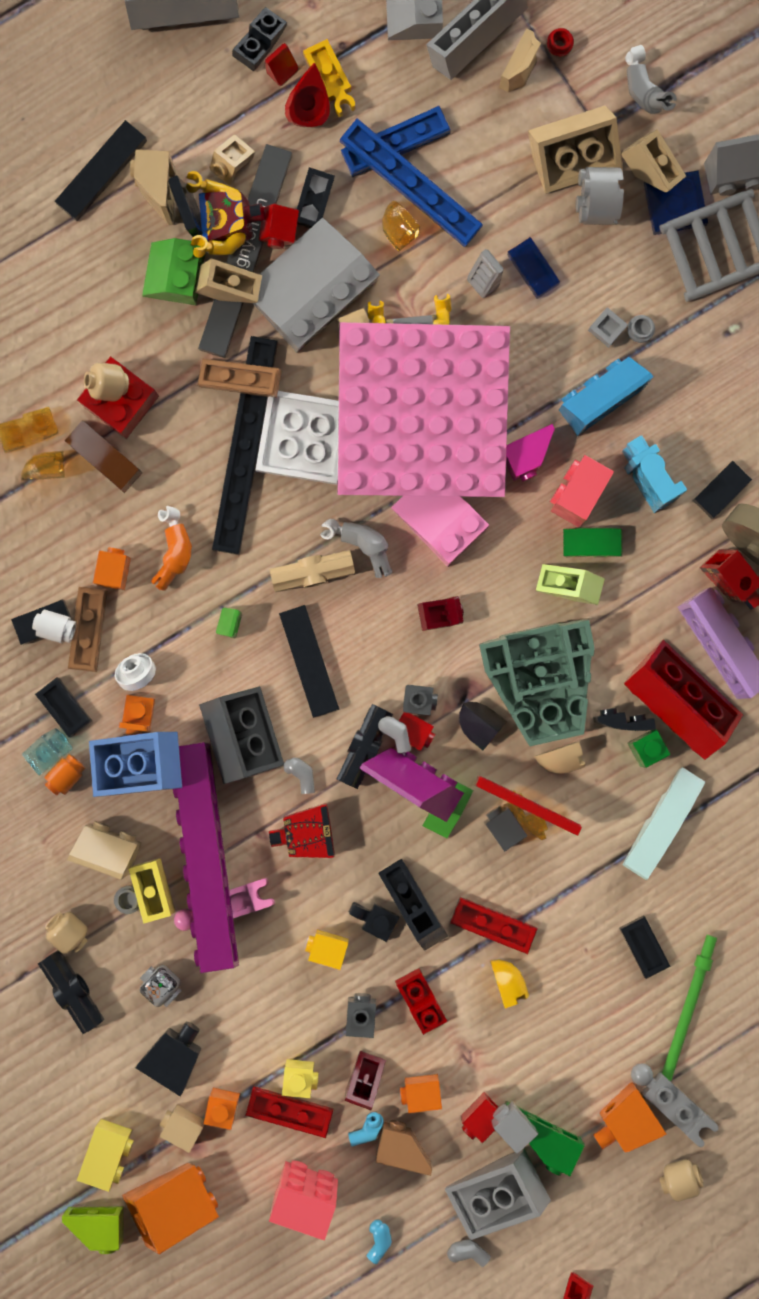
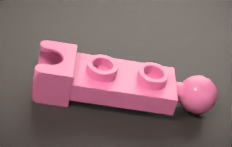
M267 878L229 890L233 918L275 905L273 898L264 900L260 898L258 893L261 887L269 883ZM189 909L177 911L174 916L175 926L182 931L190 930L191 921H194L193 911Z

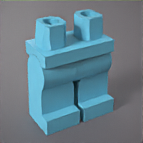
M642 435L626 445L627 447L622 450V453L628 460V464L624 469L628 475L633 472L634 482L653 513L676 501L687 491L682 481L677 484L673 483L665 470L664 459L658 455L660 452L656 444L649 447Z

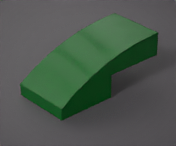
M563 529V556L622 557V529Z

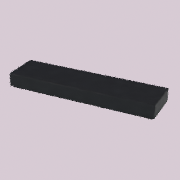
M125 120L55 200L56 205L75 221H78L135 156V150H140L147 142L146 137Z
M302 605L279 613L313 718L339 710L306 606Z

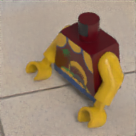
M191 171L187 174V179L194 180L197 183H187V191L195 193L201 189L203 192L199 193L203 233L202 236L196 235L192 238L191 245L200 246L194 248V256L201 258L205 255V252H208L210 255L233 254L245 241L253 237L252 223L265 220L263 205L261 203L250 205L247 198L238 189L208 179L202 181L201 175L196 171Z

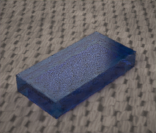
M531 237L508 251V257L536 299L560 284V280Z

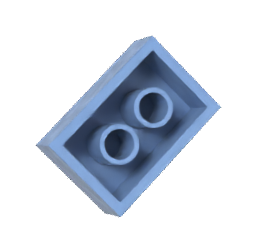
M153 732L89 741L93 797L182 788L178 732Z

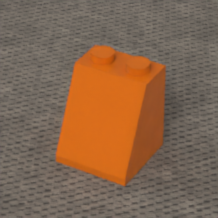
M186 1163L122 1195L145 1246L157 1254L163 1253L219 1217L216 1211L218 1203L211 1192H207L203 1184L206 1182V1178L199 1166L195 1167L193 1164Z

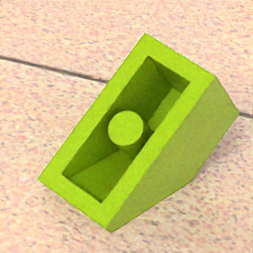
M124 1206L68 1207L62 1216V1223L90 1251H99L100 1254H112L120 1249L124 1241Z

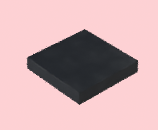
M178 175L169 178L168 183L186 230L193 237L196 235L202 236L201 215L193 193L187 191L186 184Z

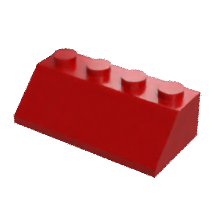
M664 639L645 657L624 682V685L629 688L632 694L647 705L652 713L665 722L675 734L683 739L704 760L728 742L743 716L732 703Z

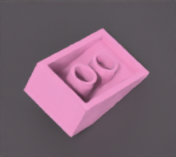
M403 496L391 507L447 567L489 527V524L460 496Z

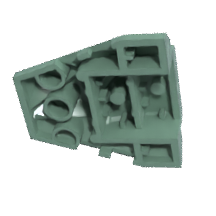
M589 620L553 623L499 636V638L479 644L484 671L529 746L584 734L588 705V683L591 681V658L594 656L595 649Z

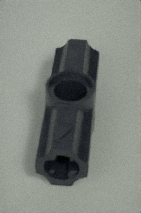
M374 704L371 705L360 730H357L347 751L349 754L339 772L337 780L358 789L366 772L360 769V766L377 755L383 742L381 739L384 733L379 730L378 723L386 716L392 717V713Z
M57 950L38 963L53 987L52 992L55 1000L62 1009L69 1012L82 1034L89 1032L105 1020L89 996L90 990L85 980L78 973L75 974L63 953Z

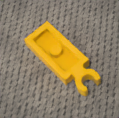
M328 39L303 50V55L309 68L313 63L316 64L325 84L329 102L335 100L336 114L339 117L343 116L342 109L340 108L342 104H348L350 109L354 111L355 101L352 96L347 94L351 92V85Z

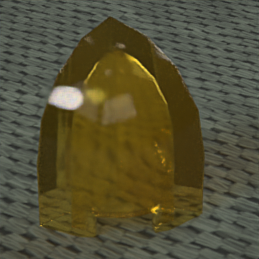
M393 200L386 207L382 219L383 231L387 239L399 252L419 236L420 225L397 201Z
M43 452L31 457L22 469L21 481L65 478L64 452Z

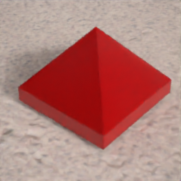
M571 1272L563 1299H590L594 1286L576 1273Z

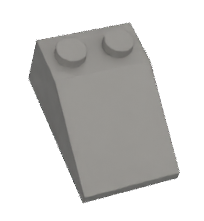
M525 1149L521 1150L518 1154L512 1153L445 1188L470 1240L539 1217L551 1201Z

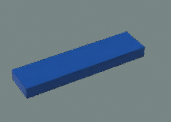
M437 106L377 133V135L400 155H403L450 134L451 129L440 106ZM341 149V154L352 177L371 169L349 149Z

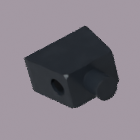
M187 1021L179 1033L168 1028L141 1058L135 1068L181 1097L202 1049L193 1043L200 1029Z

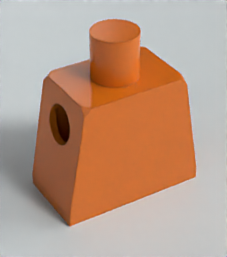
M631 1082L600 1111V1115L607 1126L593 1134L602 1149H605L617 1140L626 1153L665 1136L666 1132L633 1082Z

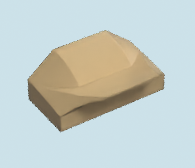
M526 28L501 76L499 88L511 92L524 86L537 63L536 53L541 45V42L535 38L533 31Z

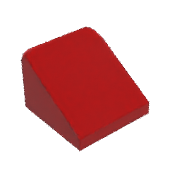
M285 43L265 59L267 74L279 86L283 85L299 69L289 47Z

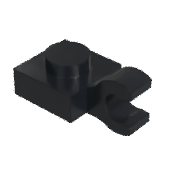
M353 902L348 911L351 916L365 921L362 930L385 942L388 941L400 918L398 915L375 903L372 909L369 910Z

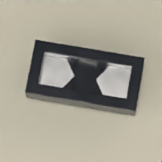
M308 168L297 210H299L297 224L312 228L323 218L335 175Z

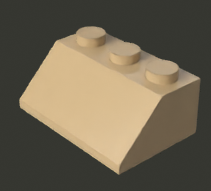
M606 106L528 130L532 157L545 193L577 184L579 170L586 167H620L623 169L617 117Z

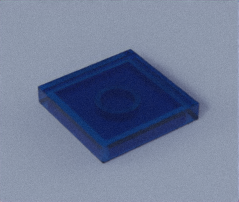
M699 170L685 172L686 177L668 192H664L644 182L653 235L662 234L659 228L660 225L705 207ZM708 218L702 219L704 226H707ZM690 224L688 226L678 229L677 231L692 229V225Z

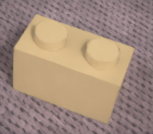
M135 150V160L131 159L130 175L135 178V186L139 187L143 198L168 225H174L175 199L168 181L169 178L176 176L177 172L169 151Z
M94 821L93 825H85L67 860L120 880L130 874L129 868L134 865L142 842L136 841V835L129 832L120 831V834L109 831L110 826L101 822Z

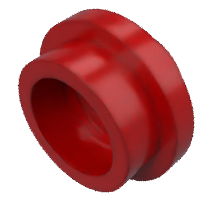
M558 28L549 34L547 48L551 54L562 57L569 54L573 49L574 38L567 29ZM562 41L565 45L558 46L555 42Z

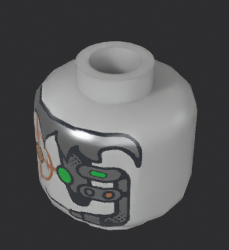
M160 965L156 969L151 966L140 977L143 981L140 986V993L155 1007L162 1005L167 1007L182 991L179 988L181 984L180 979L165 965Z

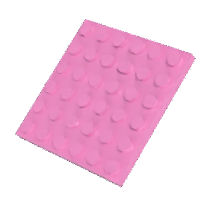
M340 322L337 494L505 497L510 326Z

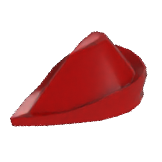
M315 63L304 73L289 94L285 104L287 120L300 127L323 125L330 114L329 97L322 76Z

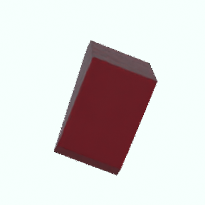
M360 1051L345 1090L344 1101L372 1110L386 1060Z

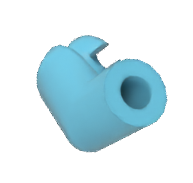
M369 1113L362 1129L348 1133L352 1147L374 1141L378 1138L383 1127V1117L379 1113Z

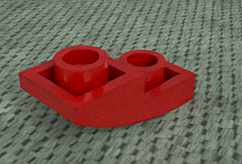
M420 968L395 980L396 986L423 1035L448 1022Z

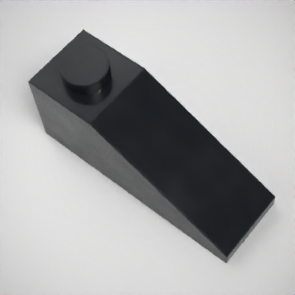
M402 859L378 873L416 941L424 951L448 937Z

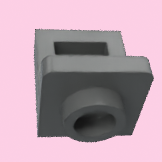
M406 685L403 712L431 715V710H436L438 694H433L434 687Z

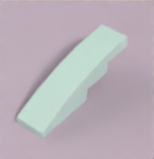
M683 767L677 771L667 792L661 796L651 817L645 821L622 864L623 866L645 880L649 878L690 812L705 781Z

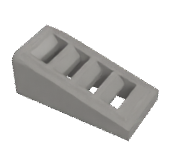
M485 249L472 267L467 280L482 298H485L499 287L504 268L489 250Z

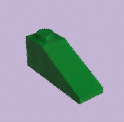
M518 1107L537 1130L538 1135L529 1144L546 1165V1169L558 1176H561L562 1173L571 1176L585 1147L581 1137Z

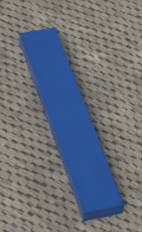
M358 118L340 138V143L463 247H466L482 228L483 224Z

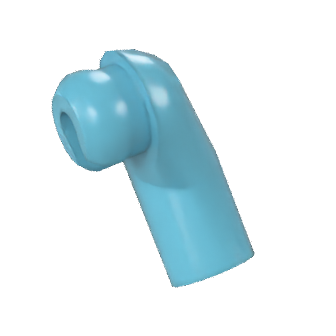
M379 1219L374 1220L370 1224L369 1231L373 1234L375 1244L366 1255L376 1265L392 1243L388 1225L386 1223L383 1224Z

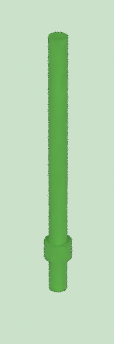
M708 934L706 935L701 954H697L694 963L696 969L662 1074L670 1081H672L706 972L710 971L713 963L711 957L717 938Z

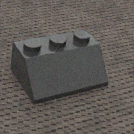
M260 686L199 704L223 784L284 765Z

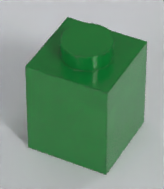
M649 730L627 742L639 766L647 768L671 755L658 730Z

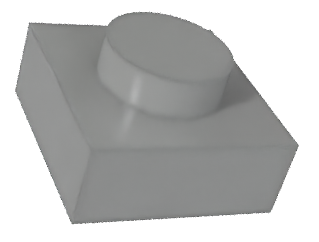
M607 307L590 326L588 331L609 348L628 324Z

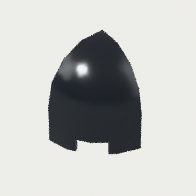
M478 702L464 703L459 712V723L463 733L482 751L507 723L495 711Z

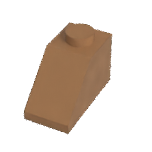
M391 1120L390 1123L383 1121L376 1151V1163L431 1176V1161L411 1128L406 1127L407 1125L404 1122L398 1120Z

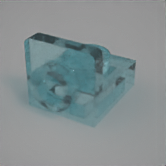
M54 728L38 738L22 753V756L35 772L41 775L73 748L67 738L57 728Z

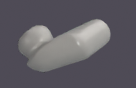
M390 716L382 718L378 723L379 730L395 739L397 753L411 751L406 725Z
M300 758L286 760L283 767L284 771L300 779L301 794L315 793L312 768Z
M470 1239L453 1243L447 1252V1256L452 1262L456 1263L472 1258L481 1267H484L491 1258L484 1249Z

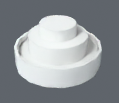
M141 653L133 654L125 658L118 665L114 676L119 686L124 690H138L145 687L152 680L156 667L148 655Z

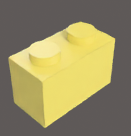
M161 858L129 868L143 924L171 916L175 912Z
M100 1119L92 1135L77 1181L108 1192L114 1183L119 1184L124 1171V1167L120 1166L123 1156H129L134 1140L129 1139L132 1129Z

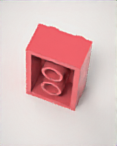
M285 1161L274 1194L269 1222L325 1241L336 1208L338 1179L334 1178V1175L329 1171L318 1170L317 1172L308 1169V1166L300 1161H292V1163Z

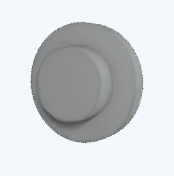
M638 315L630 320L627 332L633 341L644 343L649 341L654 335L655 325L648 316Z
M133 886L120 888L114 896V904L121 913L132 914L139 909Z

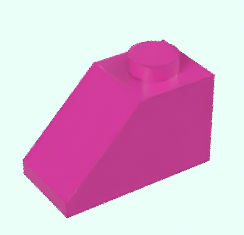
M553 424L506 445V466L513 481L521 478L522 482H525L537 476L536 471L542 465L555 429Z

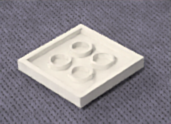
M278 391L277 398L268 397L256 472L337 485L339 401Z

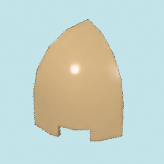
M576 741L534 756L542 768L555 774L570 773L585 767V762L581 757L583 752L580 743Z

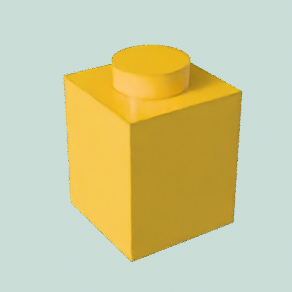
M317 929L315 936H309L305 952L310 953L308 961L341 970L349 938Z

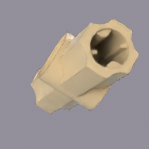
M350 550L323 557L322 555L310 556L298 560L297 563L269 569L275 593L302 586L304 588L327 583V580L355 574Z

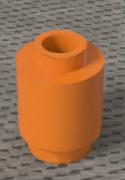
M68 754L66 758L62 757L44 776L47 780L45 786L55 795H58L60 792L66 795L83 776L82 772L86 767L74 756Z

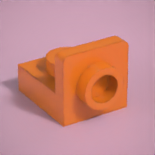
M126 695L123 720L120 722L119 728H125V734L129 735L142 734L143 731L149 732L151 730L155 699Z

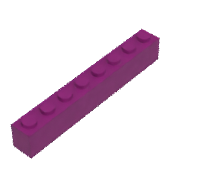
M205 742L179 746L182 788L173 789V794L175 798H178L179 809L176 810L177 824L182 826L183 837H180V850L186 857L183 875L185 881L189 882L190 893L187 894V905L189 910L193 911L194 921H191L190 929L192 937L196 938L197 942L194 960L196 966L200 967V973L233 969L239 966L211 747L209 743Z

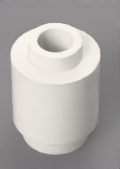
M43 610L41 614H36L32 629L36 630V636L61 644L64 642L70 643L75 634L76 622L72 621L68 616Z

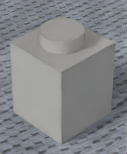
M513 1102L507 1106L506 1104L501 1105L493 1114L494 1118L491 1120L493 1128L516 1154L538 1135L535 1126Z

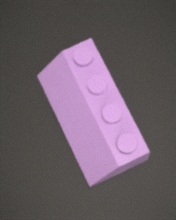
M711 587L704 589L677 608L736 699L752 698L759 692V661L752 652L755 648L746 636L743 637L738 630L740 625L732 613L728 614L723 607L725 602L721 594L717 590L713 591Z

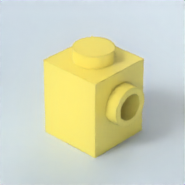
M286 1060L282 1096L311 1097L312 1089L317 1090L319 1072H313L314 1062Z

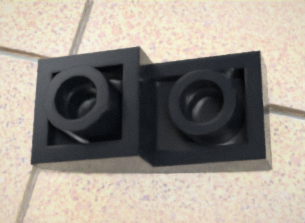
M265 7L249 24V32L233 48L232 56L252 71H255L282 35L287 22Z
M616 708L600 710L601 716L593 717L595 723L613 729L629 731L656 729L654 718L646 719V714L630 716V722H627L625 712L617 713Z

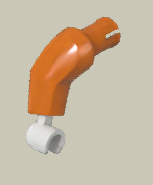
M166 506L167 511L159 510L158 512L159 520L170 525L165 530L168 550L163 557L164 565L151 580L153 585L158 581L159 583L155 587L162 591L168 588L177 574L185 572L192 550L184 524L177 523L180 519V511L170 506Z

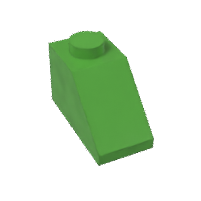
M459 782L455 788L464 794L448 821L445 822L428 813L422 825L445 838H448L474 791Z

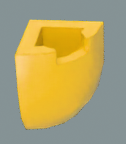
M501 959L490 960L504 1008L517 1005V1000L527 999L529 994L520 970L510 962Z

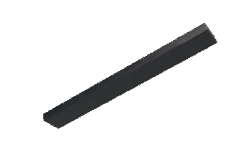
M251 336L246 364L274 368L278 340ZM240 393L212 546L213 551L240 555L268 400L266 396Z

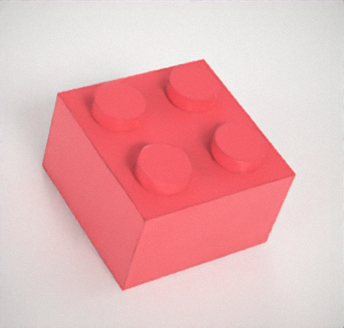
M586 455L580 461L575 459L563 478L567 480L566 485L561 483L550 500L554 504L551 512L579 528L589 517L614 471Z

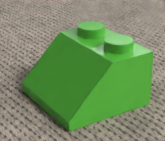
M177 238L151 242L142 296L196 306L198 294L195 293L199 266L204 264L205 255L197 258L194 256L193 251L194 248L200 246H192L191 241Z

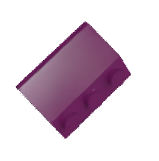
M389 748L362 763L360 766L361 770L419 808L445 822L448 821L464 794L455 788L458 782L445 774L439 778L435 775L437 769L424 761L421 765L415 763L417 757L410 752L397 753L393 748Z

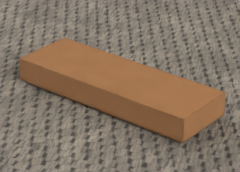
M202 359L197 385L200 388L277 398L282 371L279 368Z
M78 588L74 618L76 630L71 641L68 669L97 672L107 590Z

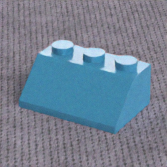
M630 357L622 362L620 359H617L606 367L608 372L599 378L596 374L584 383L586 388L579 393L573 390L562 399L563 404L559 411L576 435L579 436L644 390L653 379V375Z

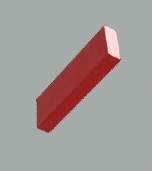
M463 897L459 898L450 920V924L527 955L538 930L533 925Z
M253 1086L245 1116L326 1138L334 1108L291 1096H282L280 1093Z

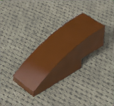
M83 420L64 440L123 493L142 474L140 469Z

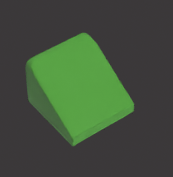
M223 608L216 633L235 639L241 622L242 612L236 609Z

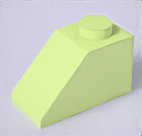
M542 564L536 591L576 602L598 605L605 578L586 570Z

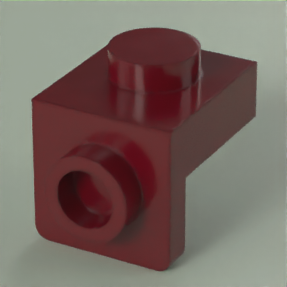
M459 596L417 604L422 631L451 627L464 622V609L460 603Z

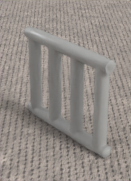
M753 189L740 192L659 226L663 235L666 234L683 280L686 289L684 293L686 302L759 274V262L748 267L746 266L727 209L742 204L759 253V218L752 201L755 198ZM715 214L719 220L736 272L723 277L721 276L702 219ZM690 224L692 225L711 282L698 287L696 286L677 233L678 229Z

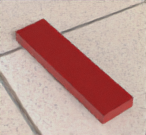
M480 775L477 776L473 784L578 836L582 829L580 824Z

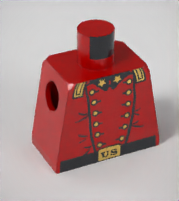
M719 549L699 567L729 600L744 602L750 610L759 605V594L756 591L759 588V577L738 550Z
M327 803L287 815L283 818L284 829L269 831L271 847L287 845L289 857H335Z

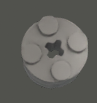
M586 167L579 170L578 184L582 186L581 196L576 197L575 208L576 213H579L580 223L584 225L618 224L617 220H620L624 196V189H620V185H618V180H623V172L620 167Z

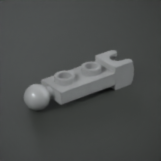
M643 1063L633 1066L631 1070L633 1082L639 1086H647L641 1092L643 1096L681 1129L696 1145L703 1147L705 1143L700 1138L699 1131L704 1127H708L714 1132L718 1131L719 1127L715 1121L661 1072L653 1078L650 1066Z

